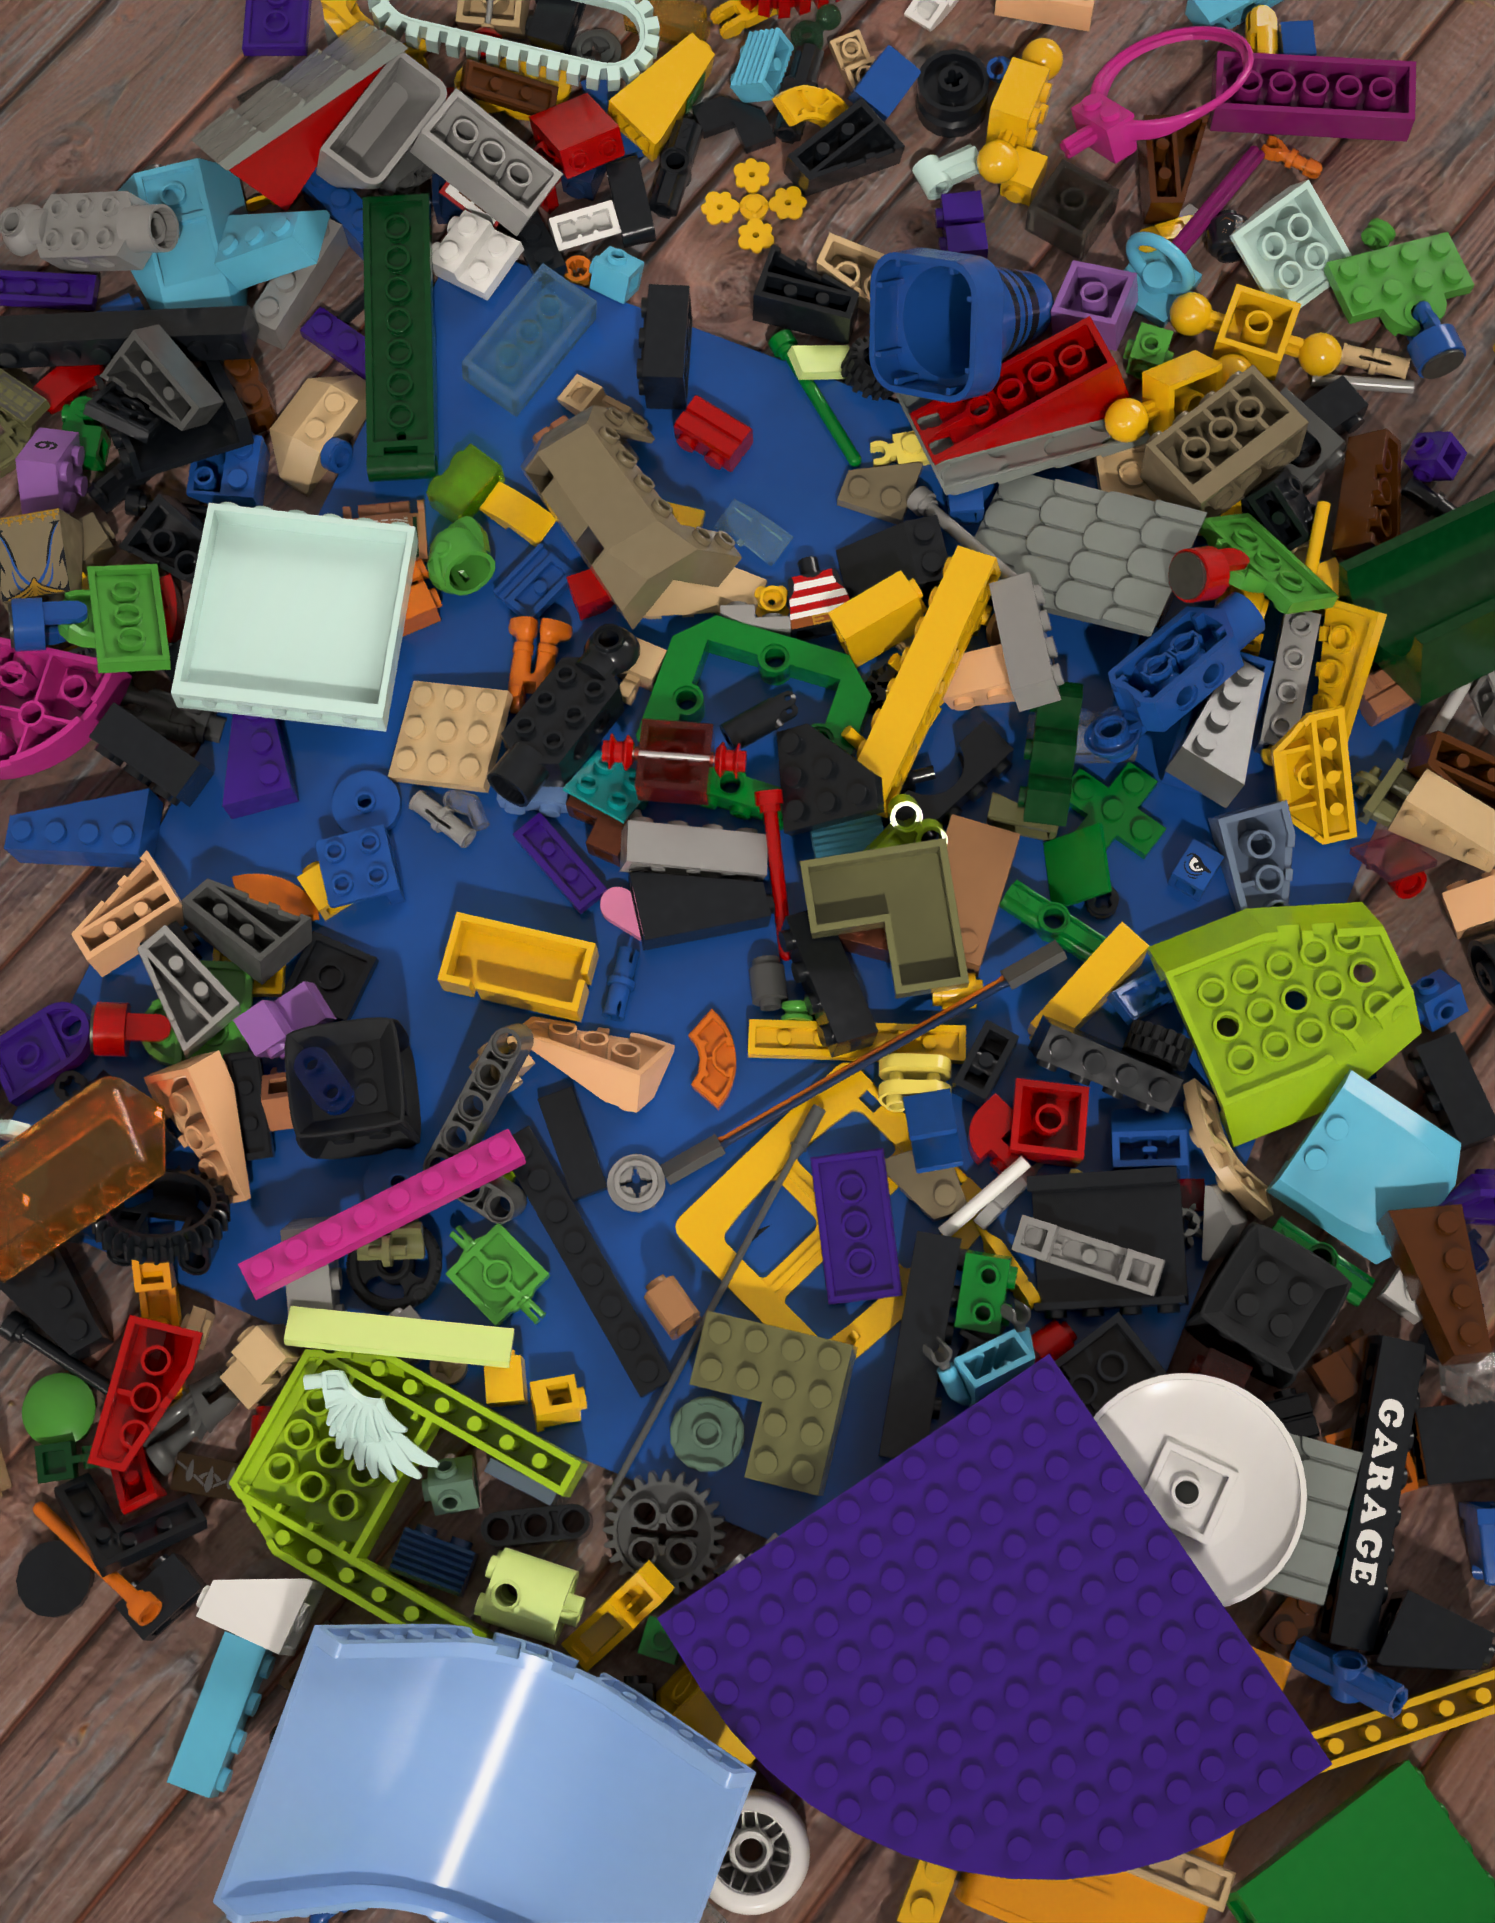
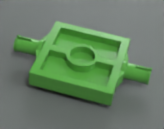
M496 1224L486 1235L475 1240L461 1225L457 1226L455 1229L464 1240L454 1231L450 1233L449 1237L464 1251L458 1262L445 1273L446 1276L496 1327H499L511 1314L520 1310L535 1325L538 1324L540 1320L531 1310L533 1309L542 1319L547 1313L532 1298L536 1290L550 1277V1274L501 1224Z

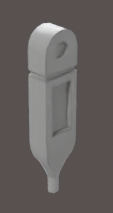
M1036 1163L992 1200L976 1216L974 1222L985 1230L1027 1188V1176H1035L1044 1164Z

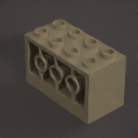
M1252 365L1244 372H1235L1227 380L1224 387L1217 392L1210 391L1196 408L1190 412L1187 410L1182 412L1175 418L1172 426L1164 432H1155L1147 440L1140 478L1162 501L1207 512L1206 518L1217 517L1300 455L1309 422Z

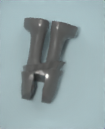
M221 1371L213 1372L201 1380L188 1385L189 1388L182 1390L183 1395L166 1410L143 1446L147 1448V1455L164 1476L173 1470L175 1457L178 1452L196 1436L202 1441L207 1430L211 1433L215 1426L239 1404L240 1400L232 1391L222 1395L211 1404L206 1400L225 1384L219 1378L223 1374ZM189 1415L190 1420L165 1440L155 1443L172 1426Z

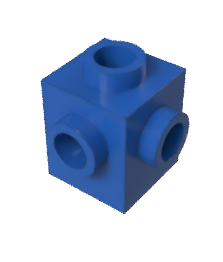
M1441 969L1420 978L1411 985L1414 991L1419 1021L1431 1032L1445 1027L1449 1022L1469 1011L1460 982Z

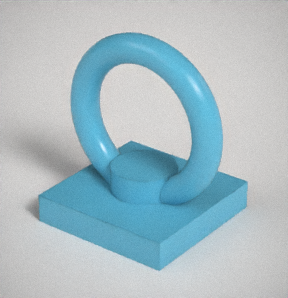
M1137 232L1127 240L1126 255L1129 264L1124 269V271L1137 273L1138 302L1134 311L1160 328H1164L1170 321L1169 311L1174 300L1184 293L1193 292L1201 282L1203 274L1193 269L1186 255L1168 239L1152 232ZM1139 246H1150L1157 250L1145 253L1139 250Z

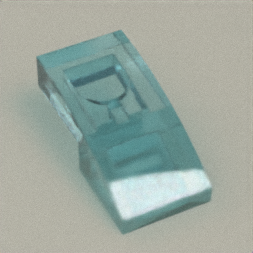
M736 499L732 500L714 525L717 530L729 534L737 546L742 547L745 545L770 566L775 564L793 539L792 535L776 523Z

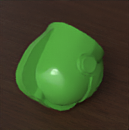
M470 516L461 517L435 536L430 544L427 568L429 579L438 590L448 594L468 595L478 591L492 578L496 569L495 560L490 555L488 535L480 523Z

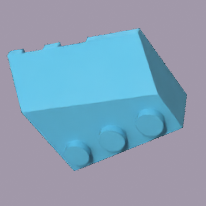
M327 210L229 215L221 242L218 245L214 265L238 290H242L317 264L330 214Z

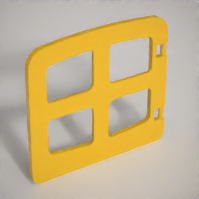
M846 1062L839 1064L828 1075L834 1073L835 1071L841 1069L849 1063ZM861 1070L789 1111L677 1220L675 1228L678 1237L721 1281L737 1254L726 1243L725 1234L770 1182L777 1180L789 1158L790 1143L794 1141L813 1105L823 1108L826 1112L808 1146L851 1112H860L894 1145L895 1152L890 1157L912 1150L906 1114L903 1111L892 1112L881 1105L873 1113L859 1099L869 1091L878 1100V1088ZM797 1158L782 1186L815 1218L817 1224L815 1230L767 1277H759L741 1260L727 1288L763 1324L817 1336L785 1303L786 1297L823 1262L813 1176L798 1162ZM954 1167L958 1180L962 1183L961 1188L966 1202H969L982 1189L958 1167ZM888 1177L891 1196L899 1187ZM978 1214L951 1236L961 1238L960 1248L967 1249V1251L980 1236V1232L974 1225V1219ZM899 1264L903 1296L878 1299L851 1324L830 1338V1340L858 1347L856 1360L902 1320L910 1268H904Z

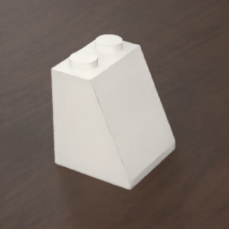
M307 1578L213 1580L211 1586L206 1585L198 1597L196 1606L200 1609L196 1617L278 1655L294 1656L326 1586L318 1581Z

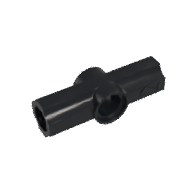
M810 43L797 46L790 74L785 76L781 92L800 85L818 88V78L824 60V51ZM778 112L774 134L784 143L793 144L794 142L801 141L807 121H802L797 125L789 127L781 113Z
M688 118L676 120L668 147L661 155V169L649 203L650 210L657 214L658 217L666 219L677 217L685 189L691 182V170L703 135V126L697 124L695 120Z

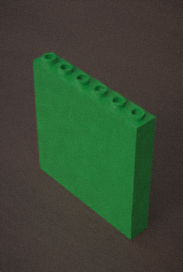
M1408 1759L1388 1767L1233 1886L1226 1905L1238 1923H1495V1880L1489 1872L1482 1868L1473 1855L1471 1844L1458 1833L1449 1819V1813L1445 1806L1435 1799L1426 1786V1781L1421 1771L1413 1766Z

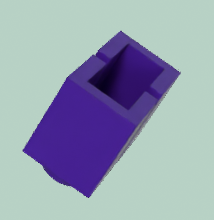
M981 190L941 194L940 208H935L934 210L936 229L942 228L943 237H938L939 250L978 255L987 259L988 242L985 222L981 223V220H984Z

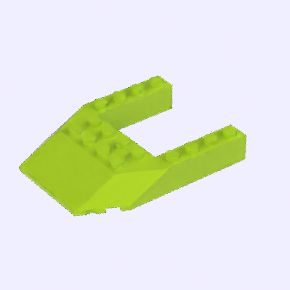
M305 1349L229 1482L236 1496L245 1505L250 1519L253 1523H256L267 1541L266 1544L271 1553L389 1624H448L466 1626L473 1630L472 1633L475 1636L492 1639L494 1635L492 1631L367 1559L412 1477L404 1474L394 1466L398 1477L397 1482L392 1483L380 1470L379 1478L372 1479L366 1464L364 1470H357L354 1456L351 1460H345L344 1447L343 1449H337L335 1444L336 1436H329L330 1426L326 1424L329 1409L325 1408L322 1388L305 1390L303 1384L304 1375L317 1374L327 1370L345 1371L352 1386L362 1395L384 1399L390 1413L408 1428V1431L403 1434L423 1451L427 1452L440 1427L562 1497H571L588 1463L398 1357ZM412 1462L416 1468L419 1467L420 1464Z

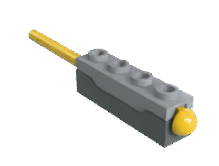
M1318 501L1316 504L1305 559V565L1315 575H1317L1331 506L1330 503L1325 501ZM1310 611L1283 614L1280 620L1272 660L1274 663L1268 680L1254 752L1260 753L1263 762L1269 766H1273L1271 748L1301 719L1322 614Z

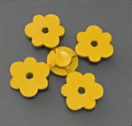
M749 158L745 163H739L734 167V175L737 177L735 180L736 186L739 188L745 187V190L752 194L743 197L739 204L736 200L731 199L729 192H722L721 194L715 191L709 192L705 197L706 203L701 206V212L706 215L709 224L718 225L721 221L723 223H730L733 219L732 215L736 214L740 209L743 218L748 223L739 227L740 237L738 245L741 249H751L753 253L757 254L763 248H770L774 244V236L771 234L772 226L762 222L768 212V208L776 212L777 217L781 220L787 217L797 220L802 216V208L806 207L807 200L801 196V190L798 187L790 186L786 190L778 188L775 191V196L769 200L768 204L764 196L756 193L760 190L761 186H766L769 183V177L767 176L770 172L769 165L765 162L757 163L754 158Z

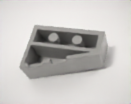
M332 1216L293 1219L280 1230L281 1242ZM338 1259L285 1285L288 1315L290 1306L345 1311L344 1304H340L342 1271L339 1267Z

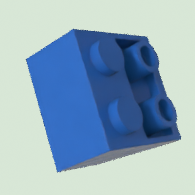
M252 435L253 444L191 463L186 489L187 496L206 504L232 502L242 507L254 508L255 506H263L270 461V452L263 436Z
M1171 1107L1168 1113L1156 1109L1155 1113L1141 1108L1111 1109L1113 1171L1177 1167L1180 1170V1179H1188L1187 1127L1184 1107Z

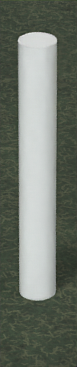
M1021 1155L938 1228L944 1236L951 1237L1025 1173L1031 1167L1029 1162Z

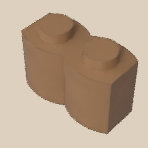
M662 1274L645 1287L648 1290L644 1295L646 1304L672 1340L678 1339L700 1323L702 1317L699 1310L674 1276L666 1278Z

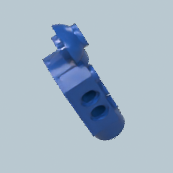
M1232 592L1214 608L1185 607L1108 672L1110 684L1119 709L1102 714L1091 722L1084 734L1085 746L1094 755L1107 759L1110 762L1118 763L1132 756L1140 737L1147 731H1167L1244 666L1240 650L1265 630L1264 619L1256 606L1244 595Z

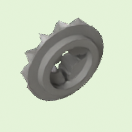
M642 1154L625 1156L612 1166L608 1174L607 1188L612 1201L624 1211L641 1213L649 1208H654L664 1195L665 1175L661 1166L649 1156ZM634 1169H637V1174L641 1180L652 1182L641 1187L640 1198H636V1194L631 1187L621 1186L632 1182Z

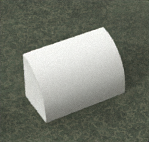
M612 200L548 219V227L559 252L622 233Z

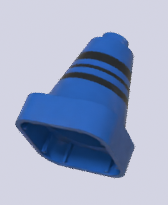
M923 247L885 254L875 264L870 281L869 359L873 374L885 389L895 393L947 403L983 396L996 386L1001 373L1002 360L1032 342L1047 330L1051 323V309L1054 304L1052 293L1043 279L1035 273L994 266L988 259L978 255Z

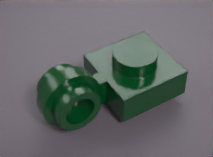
M75 1440L34 1446L38 1484L79 1477L78 1463L83 1462L84 1469L101 1467L87 1463L92 1445L81 1447L82 1454L77 1455Z

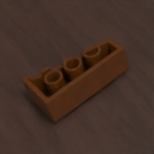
M1387 428L1348 437L1332 550L1344 561L1400 535L1401 441Z
M1462 1204L1387 1211L1377 1222L1381 1234L1385 1235L1392 1250L1390 1254L1395 1265L1400 1267L1408 1286L1406 1289L1411 1300H1415L1423 1317L1421 1320L1441 1365L1479 1363L1492 1352Z

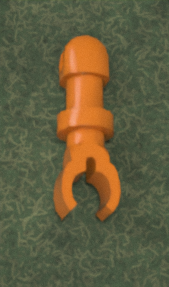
M1269 136L1266 144L1262 145L1261 150L1265 153L1264 159L1276 162L1282 161L1285 163L1284 167L1288 169L1294 167L1302 171V175L1310 179H1317L1321 175L1323 167L1319 161L1313 158L1307 159L1299 155L1300 151L1295 148L1292 151L1289 150L1279 138Z

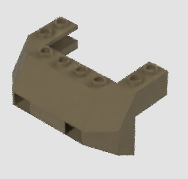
M592 405L545 433L520 467L538 496L633 630L673 580L719 587L742 559V556L734 546L735 541L726 532L706 530L699 526L680 525L672 514L673 509L670 504L662 499L654 489V482L643 474L637 466L639 457L626 440L629 438L652 444L655 438L647 428V421L635 412L630 414L621 412L614 407L605 408Z

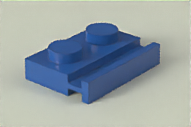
M539 543L493 592L496 598H500L518 616H530L538 620L569 588L566 577L576 574V572L552 552H548Z

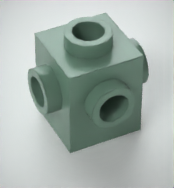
M472 1455L444 1458L439 1460L440 1465L438 1468L428 1467V1478L422 1479V1491L425 1502L431 1501L435 1516L480 1508L479 1480Z

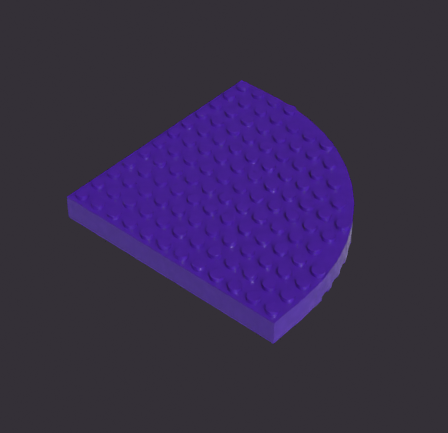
M1050 1354L657 1618L699 1687L726 1725L769 1772L808 1804L854 1833L903 1855L956 1871L1007 1879L1067 1880L1117 1874L1170 1860L1230 1833L1265 1812L1332 1765V1762Z

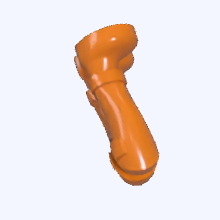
M530 616L513 617L509 620V633L516 637L508 682V691L513 697L510 713L517 714L525 704L526 693L533 694L556 666L559 650L556 647L557 643L566 642L572 637L573 628L569 624L551 618L541 619L537 662L534 673H531L534 651L533 642L537 637L539 623Z

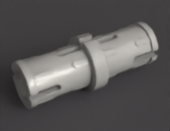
M423 790L418 791L410 800L409 809L414 810L431 823V828L437 833L443 832L459 844L461 848H466L474 840L477 833L476 830L456 817L454 810L449 806L443 807Z

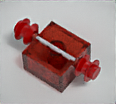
M642 719L639 746H635L630 735H627L624 741H616L614 734L611 733L610 740H603L602 762H608V769H611L614 763H622L624 770L627 771L634 760L637 761L635 789L638 800L709 806L712 768L714 767L719 778H722L725 771H732L735 779H738L739 772H746L747 751H741L740 743H738L735 750H728L725 743L722 742L714 753V724Z

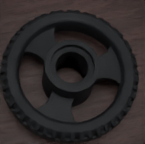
M423 1226L424 1243L429 1257L426 1278H419L414 1275V1259H403V1265L399 1271L388 1273L386 1267H383L382 1260L358 1261L357 1249L348 1253L346 1261L347 1277L353 1291L364 1303L380 1311L392 1312L398 1307L404 1310L411 1305L414 1308L423 1303L433 1293L441 1277L442 1254L435 1237L426 1227ZM380 1276L388 1284L402 1285L404 1296L397 1299L383 1298L372 1293L366 1287V1284L370 1279Z

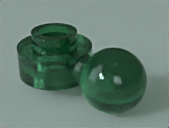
M824 4L818 9L815 22L802 21L798 23L791 32L794 51H796L797 46H802L805 43L814 44L821 50L824 45L823 32L836 29L841 22L839 8L833 4ZM805 33L812 34V36L809 38L802 37V35Z

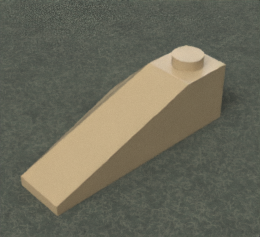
M734 567L719 587L673 580L643 618L662 619V616L682 615V618L694 617V614L705 613L720 615V605H727L734 601L746 602L748 605L755 604L756 611L758 600L754 596L755 590L760 586L766 587L767 579Z

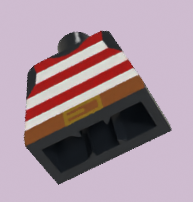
M809 556L802 558L797 562L800 575L788 579L791 637L805 641L836 634L828 612L849 601L850 598L836 569L831 568L820 571L817 557Z

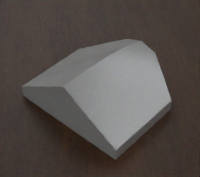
M1218 1184L1205 1185L1202 1260L1206 1261L1226 1257L1238 1241L1248 1222L1247 1213L1242 1209L1237 1199L1231 1193H1223Z

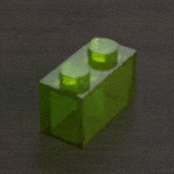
M470 443L464 451H458L453 456L450 466L442 475H437L430 482L426 493L431 507L452 523L465 516L473 518L499 481L505 482L502 466Z

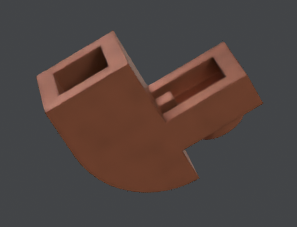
M570 795L566 803L569 816L594 826L586 841L588 853L620 867L621 832L627 821L630 820V817L623 824Z

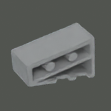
M166 925L137 948L186 1059H189L241 1013L240 1003Z

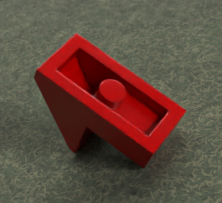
M142 1446L126 1472L111 1469L120 1510L124 1515L134 1513L167 1496V1492L155 1477L151 1459L147 1455L146 1447Z

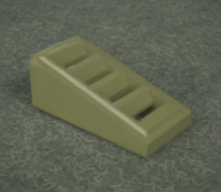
M992 793L986 824L1038 840L1050 841L1056 838L1059 826L1024 822V808L1017 807V802L998 793Z

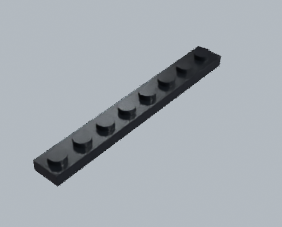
M527 1126L512 1135L526 1160V1164L512 1171L642 1399L666 1385L671 1374L530 1126Z

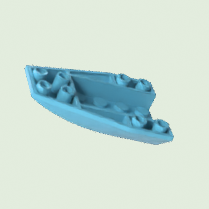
M200 158L134 173L118 191H129L149 204L168 205L176 214L179 223V239L172 251L152 253L143 270H131L151 310L247 306L248 288L238 290L214 265L218 245L221 242L228 216L248 214L240 178L219 164Z

